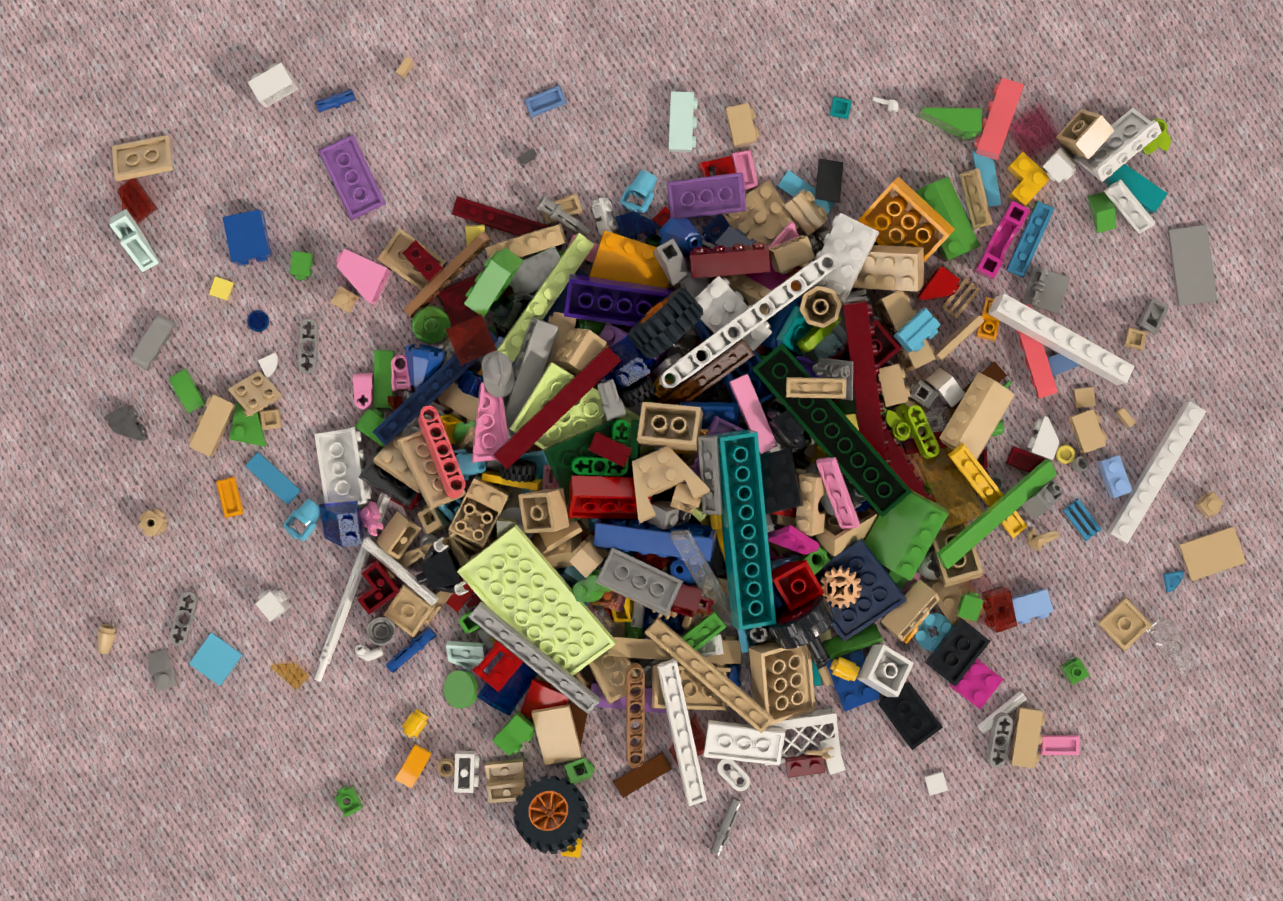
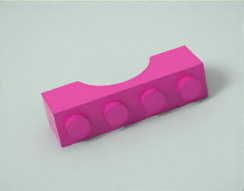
M1015 201L1008 204L974 272L990 280L995 278L1010 243L1021 228L1030 209Z

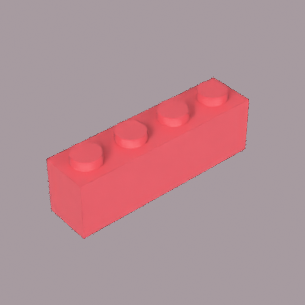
M1005 78L1001 79L1000 84L996 83L993 94L996 95L994 101L990 100L987 112H990L988 119L984 118L982 122V136H977L974 147H977L976 154L998 161L1024 84Z

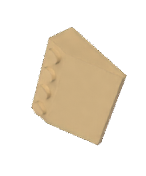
M767 642L749 647L753 700L774 717L770 725L816 711L812 659L806 645L794 649H783L776 642Z

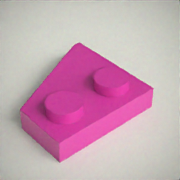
M791 525L767 533L769 542L805 555L818 551L820 545Z

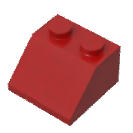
M941 266L935 270L915 298V301L923 302L954 295L960 287L958 285L960 279Z
M807 560L788 562L771 571L772 580L790 611L825 593Z

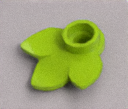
M1159 118L1153 119L1158 122L1162 133L1142 149L1145 155L1153 153L1158 147L1164 151L1169 149L1171 137L1167 133V124L1164 120Z
M905 403L898 406L895 412L891 410L886 412V422L892 428L894 438L899 441L908 439L911 434V428L904 418V411L907 408ZM899 428L902 429V434L899 433Z

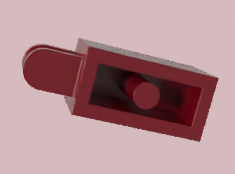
M682 584L670 611L692 618L696 613L711 615L712 610L710 609L714 605V600L701 596L702 590L697 589L696 586Z

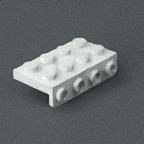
M1132 108L1111 125L1115 131L1099 147L1094 156L1086 159L1075 155L1074 158L1100 181H1104L1162 133L1158 122L1155 120L1150 121L1136 109Z
M840 213L832 222L833 229L831 233L826 235L822 251H819L815 257L816 260L824 254H832L837 260L836 267L812 287L821 286L832 289L839 300L845 302L879 231ZM826 258L822 260L823 267H830V261Z
M717 276L695 298L704 312L700 320L713 334L751 307V305L747 306L743 302L744 297L738 291L734 292L729 287L731 285L725 277L721 278L720 276ZM765 321L742 339L754 351L772 333L770 330L771 326ZM730 327L728 335L735 338L737 335L736 329Z
M351 427L349 429L314 434L326 510L368 504V499H371L370 488H366V482L359 478L363 471L362 461H365L364 450H360L359 443L362 442L361 431H358L356 427Z

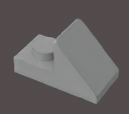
M1152 298L1144 314L1138 319L1136 324L1156 335L1169 308Z
M167 648L148 654L149 674L154 675L158 691L177 686L178 683Z

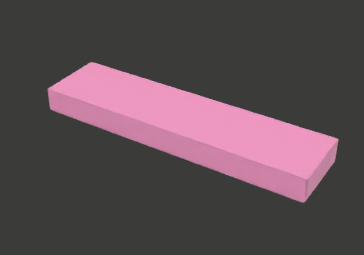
M748 374L730 381V387L748 429L758 432L760 454L777 447V442Z
M836 457L819 458L816 464L840 528H858L860 523Z

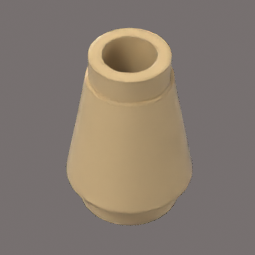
M109 624L100 625L98 629L97 652L109 654L117 634L115 626Z

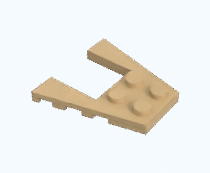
M450 536L444 537L442 543L445 546L451 545L462 567L470 560V556L458 541ZM434 542L403 553L399 560L395 557L392 558L406 569L421 557L424 559V556ZM384 565L392 578H394L396 575ZM440 591L436 594L439 599L434 604L436 607L426 620V625L430 623L453 593Z

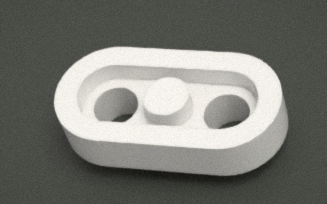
M721 759L718 762L717 769L719 774L735 790L744 791L749 787L750 779L748 774L734 760ZM724 764H729L731 766L730 769L724 770ZM742 777L744 782L738 784L736 782L737 778Z

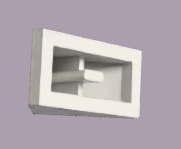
M938 368L926 379L928 384L939 392V395L951 408L962 400L965 395L956 380L941 368Z

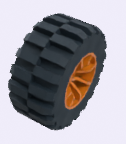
M680 287L652 307L633 326L628 333L629 339L646 358L653 359L672 346L697 323L704 313L703 308L687 289Z
M546 776L540 777L541 781H531V786L529 788L525 786L522 789L523 795H518L516 798L518 805H514L513 812L516 814L513 817L514 823L517 826L516 830L530 847L535 850L538 849L541 853L546 854L549 851L551 854H557V850L566 852L568 851V846L575 847L577 845L576 840L578 838L582 840L584 837L583 830H587L589 826L587 819H590L589 806L579 789L567 779L561 778L560 780L557 776H551V779H548Z

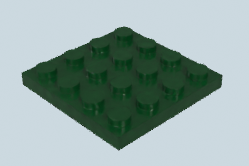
M616 418L605 421L543 449L559 488L564 490L567 506L569 504L571 477L578 476L571 469L572 459L576 456L602 457L590 451L589 447L596 432L611 438V427ZM617 426L616 429L620 431V437L615 436V439H616V438H622V439H624V437L622 436V432H621L619 426ZM630 456L628 462V470L626 474H624L621 477L634 478L632 460L630 459ZM580 460L579 464H575V467L578 468V471L581 470V467H588V471H591V460L588 461L589 465L583 464ZM597 461L594 464V469L602 471L604 469V462ZM608 461L609 468H615L617 472H619L620 468H623L618 464L610 465V461Z

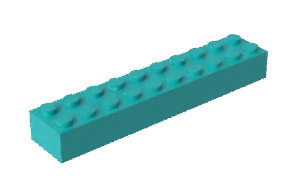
M747 429L715 434L713 436H718L723 508L722 532L732 626L738 630L776 624L758 432Z

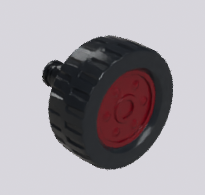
M820 595L792 611L789 610L786 603L775 610L776 624L767 626L779 647L794 649L806 645L816 660L817 665H824L829 662L830 655L827 654V650L819 638L830 628L834 621V613L825 597Z

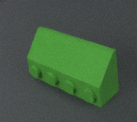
M949 177L915 191L955 228L952 234L939 246L945 262L980 247Z

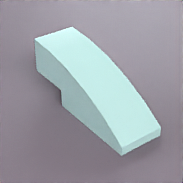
M127 209L110 218L109 225L120 238L121 245L142 272L159 263L150 244Z

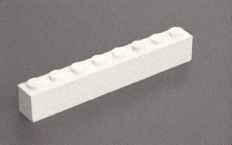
M1006 294L996 296L990 307L989 315L1113 384L1121 385L1128 382L1134 365Z
M1190 401L1184 402L1133 487V492H1130L1106 532L1107 534L1122 543L1128 544L1207 411Z

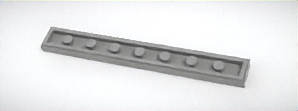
M480 602L468 616L587 714L600 702L601 698L483 602Z

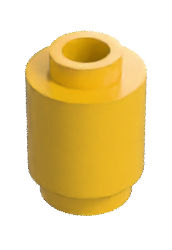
M840 656L837 659H833L830 665L833 675L847 681H855L860 670L856 663Z
M416 708L403 723L402 728L404 730L402 732L410 738L413 736L418 737L428 723L427 719L429 717Z

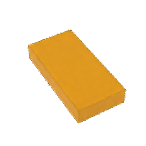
M231 477L216 481L224 517L229 518L244 514L236 478Z

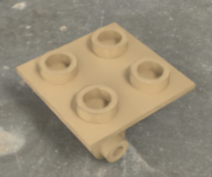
M261 371L255 372L228 389L245 409L243 413L246 417H252L254 413L259 410L262 411L264 407H268L269 404L276 402L277 399L282 397L281 393Z

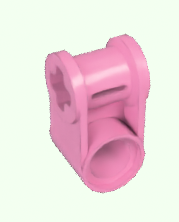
M397 355L391 361L393 392L401 389L413 391L414 386L410 384L406 355ZM400 358L406 362L403 369H400L397 365Z
M373 373L353 374L354 403L362 410H367V408H372ZM363 396L368 399V402H365V406L360 403V400L364 398Z

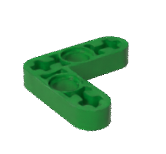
M624 419L615 420L611 427V438L623 442L630 447V424ZM620 423L626 427V429L622 430V436L626 437L625 440L622 438L615 439V436L620 437V431L616 429L617 426H620ZM576 456L572 459L570 466L572 471L578 475L623 476L628 470L629 458L626 465L619 469V472L615 468H609L608 461L610 460L604 457ZM581 460L583 464L589 465L588 461L591 460V471H588V467H581V470L578 471V468L575 467V464H579V461ZM597 461L604 462V469L602 471L594 469V464ZM610 461V465H617L616 463Z

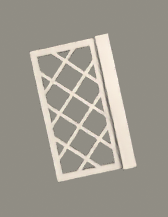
M834 708L816 710L768 726L783 728L785 731L793 729L797 732L791 740L784 737L788 744L783 749L781 757H790L785 752L791 745L799 750L796 756H800L802 753L807 755L804 750L810 742L818 747L817 751L822 750L821 745L813 741L818 732L827 737L825 740L832 738L834 735L840 750L837 714ZM833 723V730L829 735L821 730L825 724ZM807 726H812L816 729L810 738L802 733ZM799 735L807 739L802 748L794 743ZM781 758L780 764L785 763V758Z

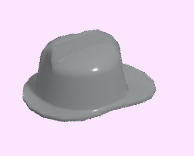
M494 351L488 353L482 360L485 388L495 397L507 396L512 392L514 386L511 360L502 352Z

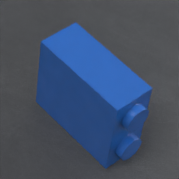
M259 209L222 217L232 263L238 266L249 265V261L256 260L257 263L268 261V257L272 256L262 210Z

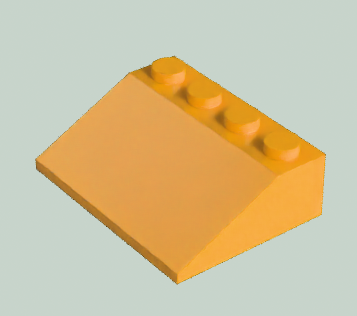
M899 176L857 220L879 231L875 240L879 245L924 247V262L955 230Z
M604 230L589 277L667 288L669 284L667 276L653 254L657 247Z

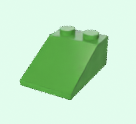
M924 107L919 112V118L956 137H961V140L964 141L973 140L982 130V108Z

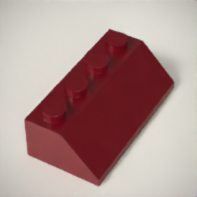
M755 242L748 246L739 243L734 244L733 247L717 245L712 249L696 247L694 250H690L692 278L770 272L768 244H764V242Z

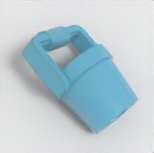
M640 170L633 183L627 186L620 203L628 210L646 212L654 197L653 190L657 177L647 171ZM630 194L644 200L642 206L627 202Z
M467 449L453 450L454 454H457L456 460L465 481H468L471 475L482 473L486 470V461L471 463L472 453H466Z
M308 498L297 510L291 513L284 522L283 527L294 539L305 541L315 529V523L324 509ZM296 518L308 526L302 535L293 527H290Z

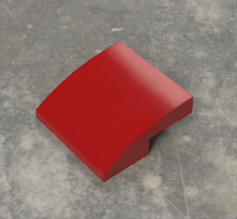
M532 678L521 713L533 719L532 710L566 705L568 698L558 689L552 688L550 683Z

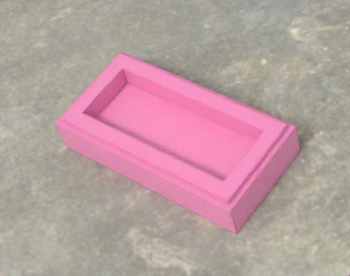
M750 149L731 153L735 172L743 173L745 190L758 187Z
M1042 735L1040 754L1080 755V736Z

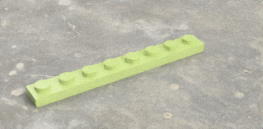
M577 233L496 352L506 354L510 358L511 363H513L520 352L531 317L543 320L568 284L570 274H575L595 245L582 234Z

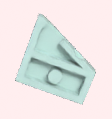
M448 641L446 644L448 661L455 665H460L468 671H471L475 665L478 666L486 656L485 643ZM488 666L484 669V671H485L487 674H488Z

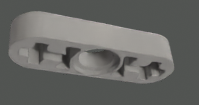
M310 318L303 320L300 325L298 367L304 374H312L317 368L319 326L315 320ZM308 322H311V325L315 327L314 329H311L310 332L311 336L315 335L314 339H303V335L308 336V330L304 329V326L308 325ZM306 341H311L314 344V349L311 352H306L303 348ZM303 354H314V358L309 357V363L313 364L309 371H306V368L302 366L307 361V357H303Z
M192 591L184 592L179 599L169 636L170 642L175 646L185 644L189 637L198 604V596ZM189 595L194 600L188 606V609H192L191 612L189 610H181V607H186L187 601L184 598ZM181 613L188 614L189 621L187 624L179 621ZM176 625H178L179 627H187L186 630H182L181 636L184 637V639L180 640L179 642H177V638L174 637V634H178L180 628H176Z
M1004 712L996 714L993 719L986 756L988 763L994 768H1000L1006 762L1013 726L1012 718ZM1005 719L1007 722L1001 725L1000 722ZM998 736H1004L1003 743L995 744ZM998 755L1000 759H997L995 762L993 758H996Z

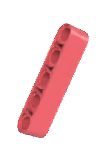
M1016 330V333H1019L1021 349L1026 356L1024 359L1027 369H1030L1032 375L1030 376L1032 385L1037 391L1036 397L1040 399L1056 394V384L1043 344Z
M425 406L422 408L418 418L419 426L447 496L453 499L459 498L466 485L438 411L433 406ZM424 415H430L432 419L428 420ZM436 432L439 437H433L430 433ZM437 450H444L446 454H439ZM444 467H450L453 472L445 471ZM451 485H458L460 489L455 490L451 487Z

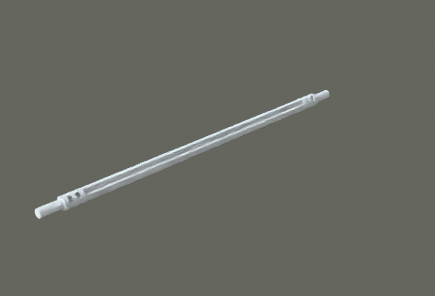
M419 415L404 428L402 432L404 437L414 433L411 427L417 426L415 420L419 418ZM380 492L376 503L381 514L378 521L381 523L391 498L383 492ZM367 528L364 539L369 537L375 542L376 536L370 535ZM362 545L319 658L320 664L314 680L319 682L322 681L327 664L331 662L362 577L361 568L367 564L370 552Z

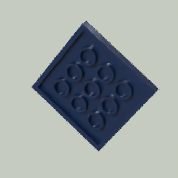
M862 538L851 544L843 552L830 558V561L815 574L818 582L823 584L820 581L822 577H825L826 571L831 573L832 567L837 571L842 566L844 571L850 568L849 573L856 572L855 579H861L860 583L857 584L862 585V589L859 591L861 594L859 598H856L855 604L850 602L848 608L843 604L841 609H839L838 604L831 607L834 613L832 626L844 642L907 601V597ZM828 582V589H829V592H830L831 589H832V587L830 586V583ZM851 583L850 586H849V588L851 589V592H853V585H852V583Z

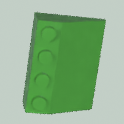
M912 491L883 518L880 515L877 517L864 542L882 565L911 581L948 516V509Z

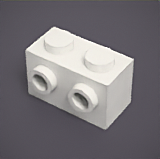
M1060 147L1045 162L1043 167L1048 171L1047 175L1051 180H1057L1060 183L1063 179L1067 181L1076 171L1074 167L1077 161Z
M269 589L257 597L259 601L256 603V606L270 622L277 619L291 607L286 601L288 597L282 590L277 591L275 589L271 591Z
M457 750L455 753L454 792L473 793L475 787H478L479 776L475 775L476 768H479L480 757L476 756V751Z

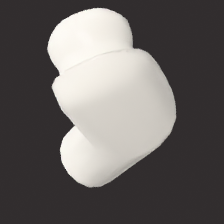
M361 644L355 647L356 656L365 661H371L384 655L381 646L373 650Z

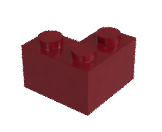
M377 558L361 568V574L370 586L357 595V600L365 611L371 614L400 593V586Z

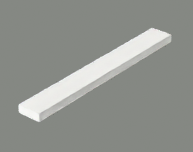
M672 659L656 665L686 802L688 806H692L707 799L677 660Z

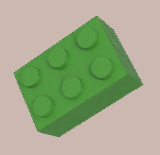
M507 248L500 252L496 251L492 258L490 257L484 264V271L480 272L476 277V284L467 292L466 297L468 299L464 304L484 317L491 310L492 305L500 300L524 260Z

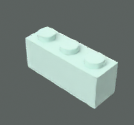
M671 91L669 152H692V148H696V136L692 135L693 128L696 129L697 117H693V109H697L698 98H694V92Z

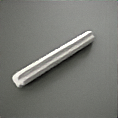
M367 537L363 540L361 545L425 601L432 606L438 601L439 598L424 584L420 585L417 578L372 539Z

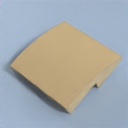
M523 759L485 762L489 803L516 801L518 795H523L522 789L526 786Z

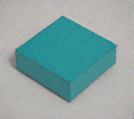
M833 96L829 116L848 120L852 100Z

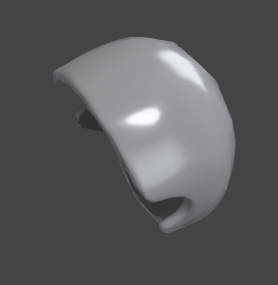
M928 550L918 571L925 579L938 580L940 571L935 566L936 558L933 550Z
M378 616L368 623L366 631L368 639L375 645H386L394 638L396 629L393 621L389 618Z

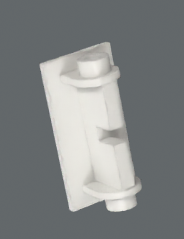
M599 198V200L592 201L593 205L591 207L595 219L602 218V221L596 222L599 235L602 236L604 230L617 234L618 225L616 220L613 219V207L608 198Z

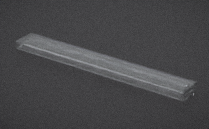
M689 530L671 531L670 538L699 589L702 590L703 596L714 600L711 610H715L727 625L723 631L727 636L738 635V629L732 626L730 602Z

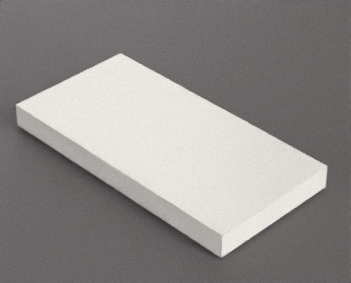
M708 720L704 757L780 765L785 729L767 727L760 733L752 725Z

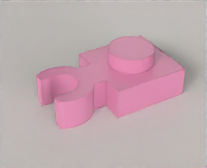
M369 501L360 511L359 516L364 527L368 528V533L377 536L376 529L382 530L384 527L378 521L381 514L377 504Z

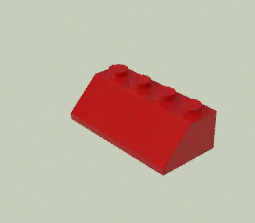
M572 476L569 485L568 518L638 520L634 478L621 476Z

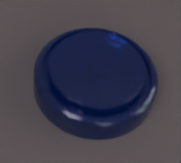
M255 310L249 314L247 324L252 331L262 332L269 325V317L264 311Z

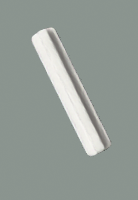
M1022 692L1015 694L978 724L979 730L983 734L988 732L992 728L993 719L996 714L1004 712L1009 715L1026 701V696Z

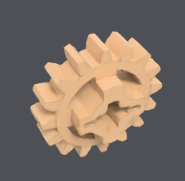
M840 566L839 570L836 571L832 567L831 573L826 571L825 577L821 578L820 582L823 584L820 585L825 592L822 595L826 596L827 602H832L831 607L838 604L839 609H841L842 605L845 604L848 608L850 602L855 604L856 598L860 597L861 593L859 591H861L862 585L857 584L860 583L861 579H855L856 572L849 573L850 568L844 571L842 566ZM828 582L830 583V586L832 587V589H831L830 592H829V589H828ZM851 583L853 585V592L849 588Z

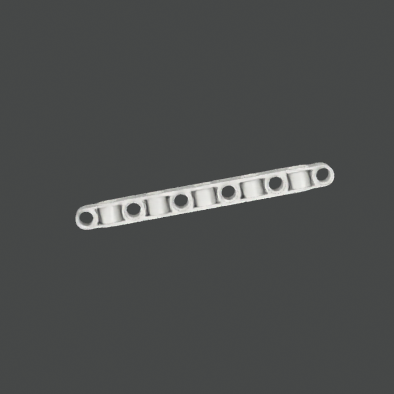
M824 254L803 267L673 363L670 368L660 375V384L665 388H672L692 376L823 279L825 275L836 267V258L832 254ZM824 258L830 261L829 268L823 267L822 260ZM792 281L799 284V290L796 292L791 289ZM761 304H764L768 307V313L766 315L762 314L759 311V307ZM730 327L735 328L737 331L735 338L728 335ZM699 350L703 351L706 355L704 361H699L696 357ZM666 374L673 375V384L669 385L665 382Z

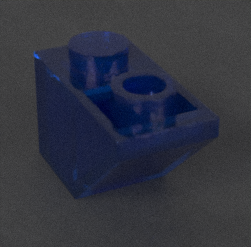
M635 211L616 216L621 236L637 240V236L641 235V233L648 237L649 235H655L656 230H659L657 223Z

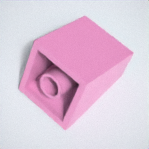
M344 249L337 256L336 262L338 264L336 267L368 303L376 306L391 271L384 266Z

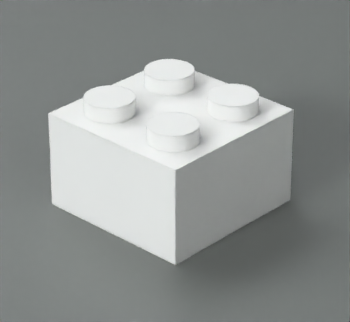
M282 63L270 65L267 68L268 71L253 75L248 82L259 103L265 108L298 90L293 78Z
M884 644L872 645L857 679L886 697H898L914 663Z

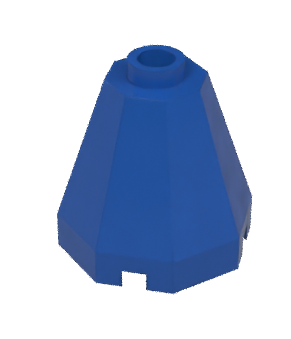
M670 218L660 229L661 241L659 240V246L674 239L683 257L690 256V250L702 247V237L698 229L687 218Z
M415 344L406 345L405 355L410 384L415 386L414 389L417 390L443 366L448 351H442L441 348L420 344L419 348H415Z

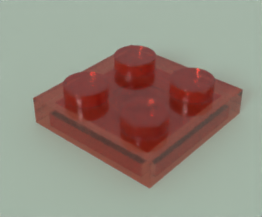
M482 314L445 329L461 365L497 350Z

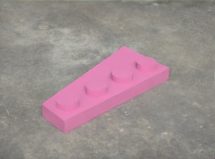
M484 382L480 384L471 463L497 460L493 454L509 439L503 397L491 395L486 390Z

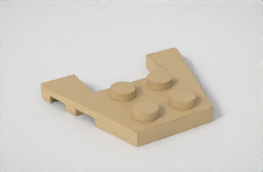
M669 446L632 461L639 524L656 517L648 497L685 482L693 499L710 493L707 485Z

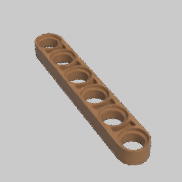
M485 232L479 234L407 304L403 310L407 316L413 318L420 308L427 306L490 244L491 238Z
M632 663L628 665L625 671L626 760L630 767L637 768L644 763L645 674L640 664ZM634 669L640 670L639 675L636 677L630 676L631 671ZM633 687H640V691L638 693H630V690ZM633 704L640 705V708L638 710H630V707ZM633 721L640 722L636 728H631L630 724ZM633 738L640 739L636 745L630 744V741ZM633 755H640L637 761H630Z

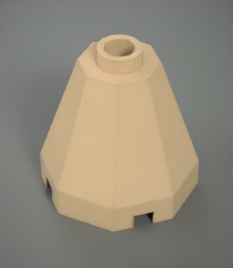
M817 286L804 293L800 311L808 324L824 328L838 320L842 303L834 290ZM823 303L824 309L818 310L817 304Z

